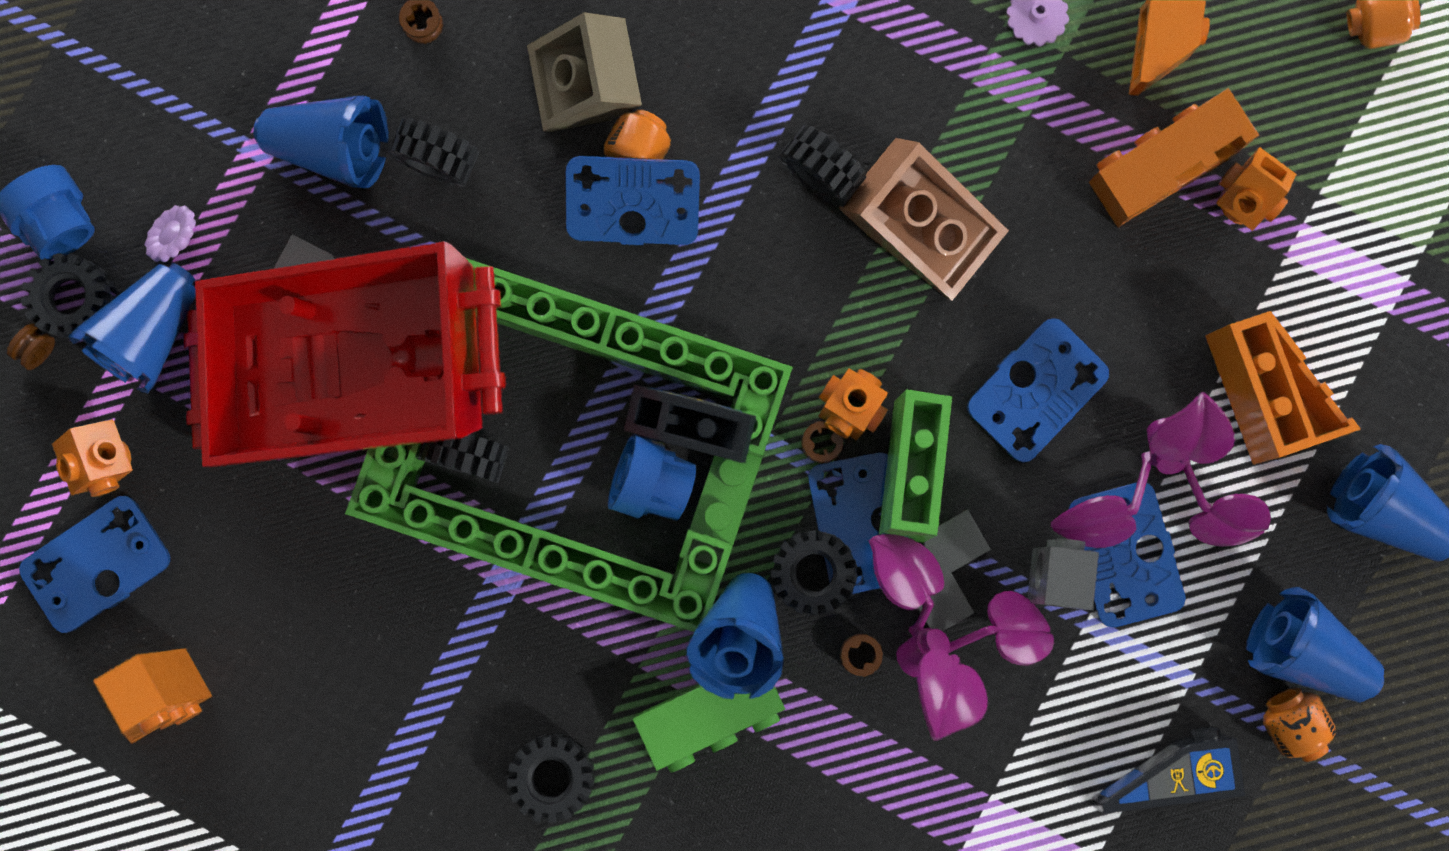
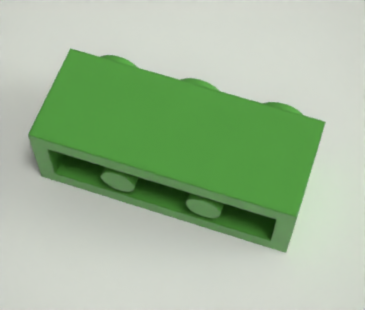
M906 389L894 401L879 535H901L923 543L937 536L952 404L951 396Z
M699 684L636 714L633 717V721L656 771L667 766L669 772L672 773L695 762L693 753L710 746L714 753L738 741L735 733L752 726L754 731L758 732L779 722L780 718L777 713L785 710V707L775 686L757 698L749 699V693L735 694L734 699H727L706 691Z

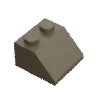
M584 12L527 45L543 131L553 132L614 120L642 105L625 18Z

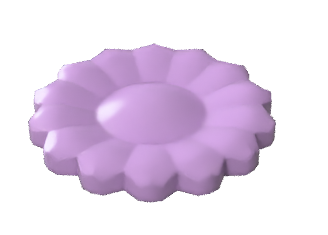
M1011 0V6L1007 9L1009 17L1007 25L1013 29L1014 37L1022 39L1026 45L1034 43L1040 47L1045 42L1053 43L1057 36L1064 33V25L1069 21V16L1066 14L1068 5L1062 0Z
M175 205L170 210L164 211L147 232L148 238L144 244L147 248L146 255L155 262L160 260L166 262L170 257L174 258L178 255L179 251L184 250L189 245L190 238L194 233L193 228L196 225V220L193 219L194 212L185 205L181 207Z

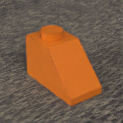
M1145 1L1140 8L1129 95L1138 96L1186 61L1200 45L1205 44L1210 27V19L1204 17L1206 1Z

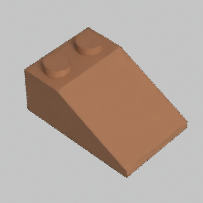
M899 138L893 140L868 171L866 179L844 207H839L871 239L951 301H953L1009 231L919 142Z

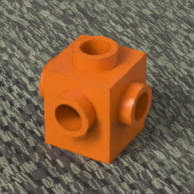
M1259 147L1243 166L1235 162L1218 183L1224 189L1216 204L1222 208L1224 215L1236 224H1244L1253 231L1264 218L1272 222L1288 203L1284 196L1289 192L1297 174Z
M848 368L842 379L833 375L822 391L819 399L826 404L818 416L825 420V426L832 432L843 438L850 436L857 441L865 429L874 433L884 418L888 409L881 404L888 392L880 388L882 382L871 373L861 369L856 373ZM848 395L854 396L863 402L864 405L861 407L852 406L848 401Z
M113 419L70 428L52 444L57 456V472L61 480L67 483L71 495L90 491L91 496L96 497L110 493L119 488L118 481L133 471L130 450L126 443L121 441Z

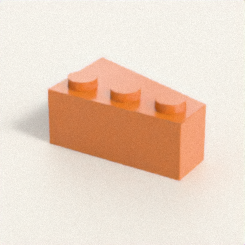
M1229 88L1199 107L1197 104L1188 107L1172 119L1174 123L1164 130L1160 131L1156 127L1145 133L1134 142L1137 147L1125 155L1118 150L1096 165L1099 172L1089 181V184L1117 227L1230 160L1259 136Z
M1271 311L1229 324L1205 335L1253 465L1277 459L1361 429L1353 418L1347 419L1333 401L1331 396L1334 393L1326 382L1320 383L1304 363L1306 356Z
M186 648L136 655L93 680L120 730L131 744L158 728L162 730L174 723L177 726L202 712L199 704L212 697Z

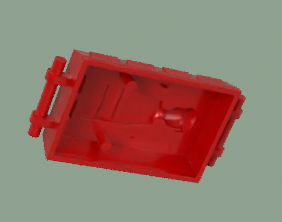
M439 242L195 281L196 310L187 311L188 333L183 334L184 349L189 350L191 410L186 411L187 426L192 427V448L202 449V467H217L459 439L482 429V411L483 414L502 413L501 390L506 388L505 373L500 372L496 308L501 307L500 291L495 290L494 267H476L473 273V265L451 244ZM474 273H475V291H474ZM476 309H477V324H478V342H479L480 373H479V360H478V342H477ZM480 391H481V393H482V411H481V394H480Z

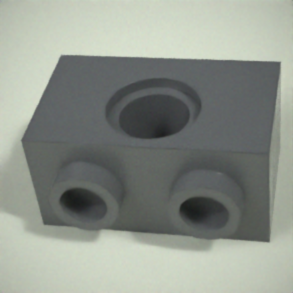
M1059 538L1047 540L1046 547L1033 548L1027 597L1030 603L1093 610L1099 552L1084 551V541Z

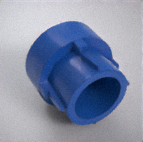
M48 165L29 171L13 180L0 192V217L11 233L19 236L24 245H29L41 260L44 258L54 260V254L61 253L66 256L84 245L95 231L90 218L81 204L83 194L63 166Z
M632 434L623 449L613 476L608 497V508L635 518L651 513L677 521L684 512L690 498L696 476V465L677 457L675 452L666 450L664 443Z

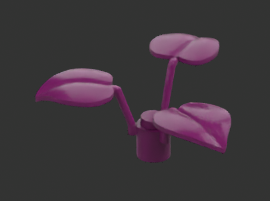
M1202 392L1186 408L1169 418L1156 420L1148 426L1149 451L1141 455L1143 464L1133 500L1128 506L1125 500L1119 496L1095 497L1072 507L1051 522L1054 532L1070 540L1084 541L1086 547L1106 548L1127 540L1136 531V522L1132 516L1139 511L1152 465L1164 474H1175L1182 470L1184 471L1200 509L1203 510V512L1196 514L1189 520V529L1196 539L1205 544L1227 547L1249 542L1269 529L1271 514L1269 507L1264 501L1249 494L1227 495L1218 499L1213 505L1205 499L1191 467L1190 460L1202 464L1218 461L1231 451L1235 439L1232 425L1225 412L1212 398Z
M883 534L876 535L868 540L873 552L875 575L886 597L893 604L903 609L914 610L923 605L916 623L909 627L912 637L898 647L896 656L901 669L906 674L917 677L923 713L933 740H939L953 732L974 725L981 720L987 709V693L980 676L973 668L967 665H959V657L957 655H948L950 652L983 637L995 635L997 650L1005 660L1013 664L1027 666L1041 661L1053 649V634L1050 633V626L1042 613L1034 604L1030 603L1028 598L1013 591L998 593L990 600L987 613L993 626H986L952 642H949L948 637L943 631L924 628L934 606L930 596L936 595L944 587V577L938 561L925 546L908 537Z

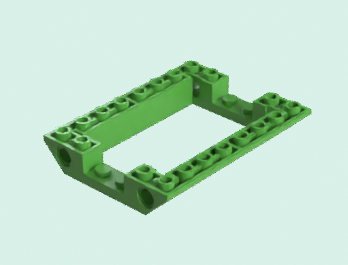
M467 259V260L473 265V273H474V268H476V267L488 266V265H485V264H482V263H479V262H476V261ZM494 268L495 290L500 291L501 307L496 308L498 324L733 402L732 409L755 415L756 420L746 463L714 456L690 530L687 532L679 556L680 559L675 575L416 488L425 461L417 459L422 443L368 449L345 514L694 632L714 604L793 367ZM474 273V291H475V273Z

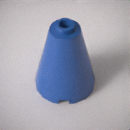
M364 95L267 108L256 119L253 129L254 138L264 153L353 188H370L378 180L385 164L386 157H378L380 142L388 143L387 117L382 104L378 100L370 99V97Z
M172 263L169 268L159 264L78 326L71 333L69 339L73 344L82 339L87 344L82 350L87 357L125 383L130 376L141 381L136 389L148 394L160 375L187 316V311H189L195 299L196 289L192 285L195 278L175 263Z
M1380 444L1374 446L1379 452L1374 453L1370 457L1363 452L1356 456L1342 471L1332 487L1330 494L1337 499L1334 510L1327 506V514L1331 522L1342 529L1433 561H1443L1449 558V508L1400 453L1390 446Z
M743 573L735 576L688 642L686 657L688 656L690 663L689 671L693 679L706 691L727 699H734L735 694L749 693V699L757 698L773 689L781 677L784 658L773 588L760 575Z
M1300 587L1285 589L1279 593L1285 599L1276 607L1267 604L1261 610L1252 625L1247 640L1246 650L1253 653L1254 661L1248 660L1251 667L1264 675L1355 702H1364L1369 698L1375 697L1381 691L1384 685V668L1381 662L1312 593Z

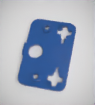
M574 157L570 159L566 167L567 232L570 237L580 241L621 242L624 245H643L644 243L690 244L695 241L698 235L699 168L696 164L687 160ZM587 165L591 166L593 174L600 175V177H608L609 179L594 181L591 189H584L582 181L574 180L573 175L581 173L582 167ZM681 169L684 170V177L692 178V185H685L683 192L677 193L674 192L672 184H666L665 181H657V179L673 177L675 170ZM581 204H587L589 209L583 210ZM684 208L685 213L679 214L677 209ZM627 211L640 213L646 222L644 229L635 234L624 231L619 223L622 214Z
M1055 318L1048 319L1016 351H1011L997 366L999 369L970 398L967 410L969 415L1013 459L1019 462H1028L1054 438L1106 383L1109 377V370L1106 364L1061 320ZM1060 345L1066 347L1064 353L1059 352L1058 348ZM1018 361L1027 362L1034 369V380L1025 388L1017 387L1010 380V369ZM1080 363L1086 366L1093 363L1096 367L1092 373L1096 379L1095 383L1091 385L1088 382H1083L1071 390L1070 387L1075 383L1074 379L1078 375L1077 370L1074 368L1076 364ZM995 413L1000 415L998 422L993 421L992 417ZM1038 422L1039 425L1033 430L1034 434L1030 438L1032 443L1035 444L1033 448L1028 450L1026 447H1021L1016 450L1012 445L1016 440L1012 434L1013 430L1018 428L1024 431L1029 427H1033Z
M874 453L814 466L808 475L818 530L840 538L852 551L851 553L856 560L857 567H861L862 575L857 576L852 594L881 588L875 575L873 552L868 540L879 535V531L871 523V515L877 507L882 506L888 459V455L885 453ZM841 467L843 485L836 488V505L834 506L832 505L831 497H828L827 491L823 489L818 490L817 481L824 479V471ZM832 470L834 477H842L839 472ZM859 470H865L867 476L860 478L858 475ZM824 557L830 584L833 569L830 562Z
M1137 482L1078 498L1070 504L1069 509L1084 501L1100 496H1119L1125 500L1128 506L1133 500ZM1146 483L1139 511L1132 516L1136 522L1134 534L1127 540L1111 547L1093 548L1085 546L1084 551L1099 552L1094 603L1100 621L1105 626L1111 628L1176 612L1184 606L1186 601L1173 555L1176 553L1169 531H1166L1155 491L1148 483ZM1145 535L1157 537L1162 544V554L1153 562L1143 561L1136 553V544ZM1110 583H1113L1114 589L1118 591L1120 598H1129L1131 606L1124 609L1125 616L1119 619L1116 618L1114 612L1106 613L1104 610V604L1110 602L1111 599ZM1149 594L1154 596L1152 603L1146 601V596Z
M119 496L25 558L20 565L19 573L52 626L61 633H70L106 609H112L131 596V592L164 571L170 563V554L136 501L128 496ZM118 507L121 511H128L129 509L132 511L133 516L128 520L130 529L124 531L121 527H117L103 533V530L115 518L112 513L115 508ZM138 541L143 542V548L140 550L136 548ZM62 558V561L55 565L56 568L51 572L53 580L50 583H47L44 579L37 581L33 579L32 575L37 571L36 561L40 559L43 563H50ZM104 570L114 571L120 580L118 591L109 597L101 595L95 587L97 576ZM57 596L61 599L59 605L54 603V599Z

